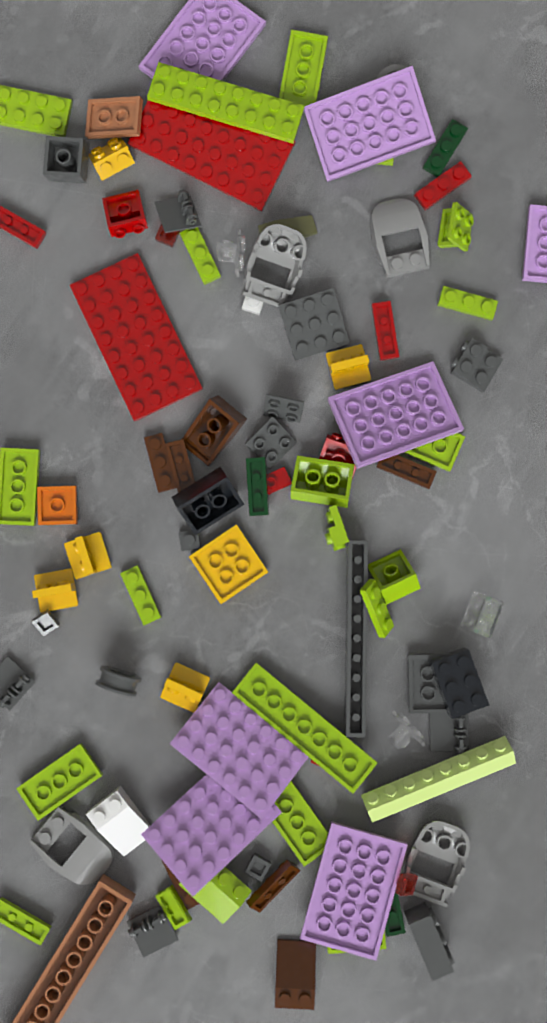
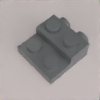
M472 338L469 342L465 341L460 349L463 353L460 358L456 357L451 365L453 370L450 374L479 391L485 392L503 358L489 351L488 347Z

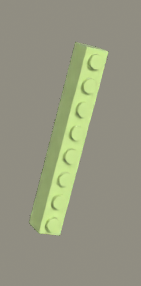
M503 736L364 793L361 797L373 823L516 764L514 751L506 736Z

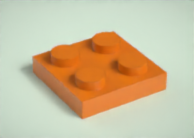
M77 486L37 487L38 525L78 524Z

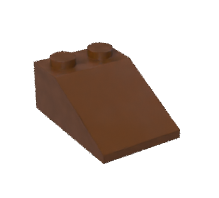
M217 395L208 400L182 439H184L186 448L209 467L238 433L247 418Z
M277 939L275 1008L314 1010L316 943L305 940Z

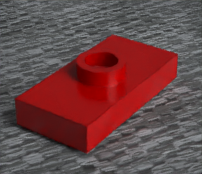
M285 466L267 474L268 495L292 485Z

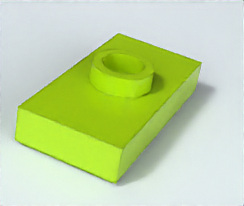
M173 884L155 895L174 930L192 920Z

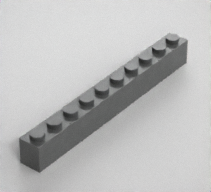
M349 540L347 542L344 727L346 737H366L367 607L360 593V589L368 581V541Z

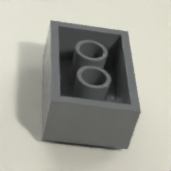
M424 902L405 910L406 919L432 981L453 973L452 964L455 962L432 907L428 908Z

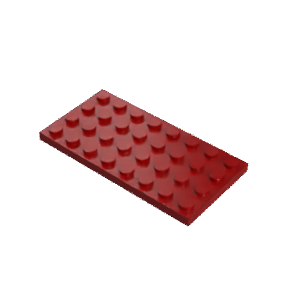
M148 100L142 111L140 136L130 137L127 144L262 212L296 141L292 144Z
M138 253L70 284L71 290L134 422L203 390Z

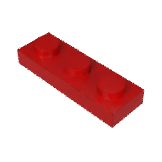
M460 161L416 192L414 196L426 211L471 179L472 175Z
M0 206V229L38 249L47 233Z
M391 301L372 303L371 308L379 359L382 361L399 358Z

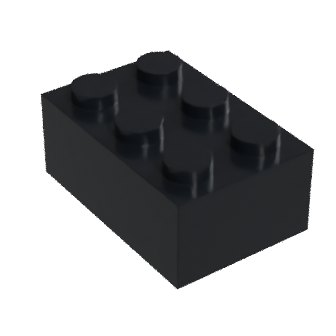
M221 466L171 497L176 508L195 535L245 505Z
M464 647L428 660L448 716L454 719L489 706L469 649Z

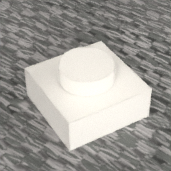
M245 296L242 310L260 315L264 302Z

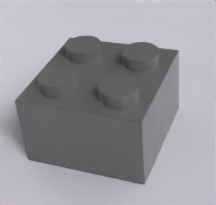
M46 136L43 175L49 181L87 182L89 145L84 138Z

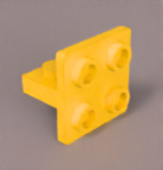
M112 138L107 142V145L103 147L98 146L92 149L89 154V158L102 181L135 163L127 144L122 138Z
M362 344L326 353L335 390L371 381L368 368L369 358L368 355H365Z
M101 532L79 536L75 540L64 543L75 579L112 568Z
M71 568L34 575L36 590H33L32 594L33 598H38L41 613L47 609L53 611L78 606L74 575Z
M176 662L164 684L160 698L194 713L205 692L210 677Z

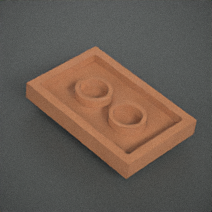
M141 96L88 99L85 136L88 139L140 136L143 107Z

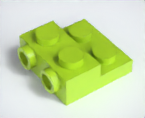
M337 505L329 507L327 509L328 512L325 513L328 524L332 523L333 527L326 529L327 533L324 536L327 544H331L334 551L345 548V543L349 542Z

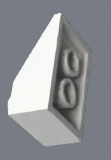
M121 785L86 813V816L97 831L123 856L145 841L141 834L150 824Z

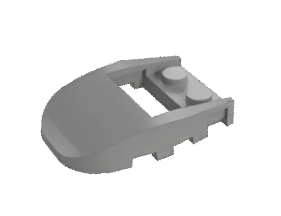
M402 198L378 204L371 212L369 221L372 246L376 251L379 264H382L384 267V277L389 278L428 269L430 267L428 235L416 204ZM418 228L422 249L386 257L382 236Z
M273 224L263 229L258 235L246 262L241 294L276 307L284 304L288 296L293 294L294 287L303 272L301 269L307 252V244L303 235L297 230L281 224ZM256 257L290 269L284 288L250 277Z
M61 804L29 843L49 867L70 881L79 885L94 883L101 878L111 865L114 858L113 846L97 831L91 822H87L75 812L73 814L63 809L64 805ZM72 823L86 837L62 866L47 851L66 827Z
M431 821L425 824L417 835L407 856L402 891L447 907L448 903L446 901L450 893L456 891L457 884L461 876H464L466 870L465 863L470 851V841L467 834L461 828L444 821ZM418 850L453 863L447 884L411 871Z

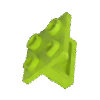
M453 202L452 208L443 209L437 246L440 248L459 247L463 251H468L471 243L470 234L474 218L458 202Z

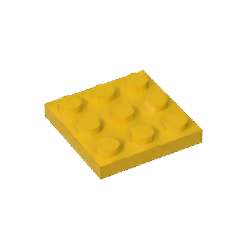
M237 524L189 556L220 604L268 573V570Z

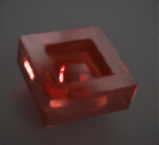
M161 223L155 240L173 248L180 231L165 233Z
M400 873L395 893L400 896L413 895L418 876L413 873Z

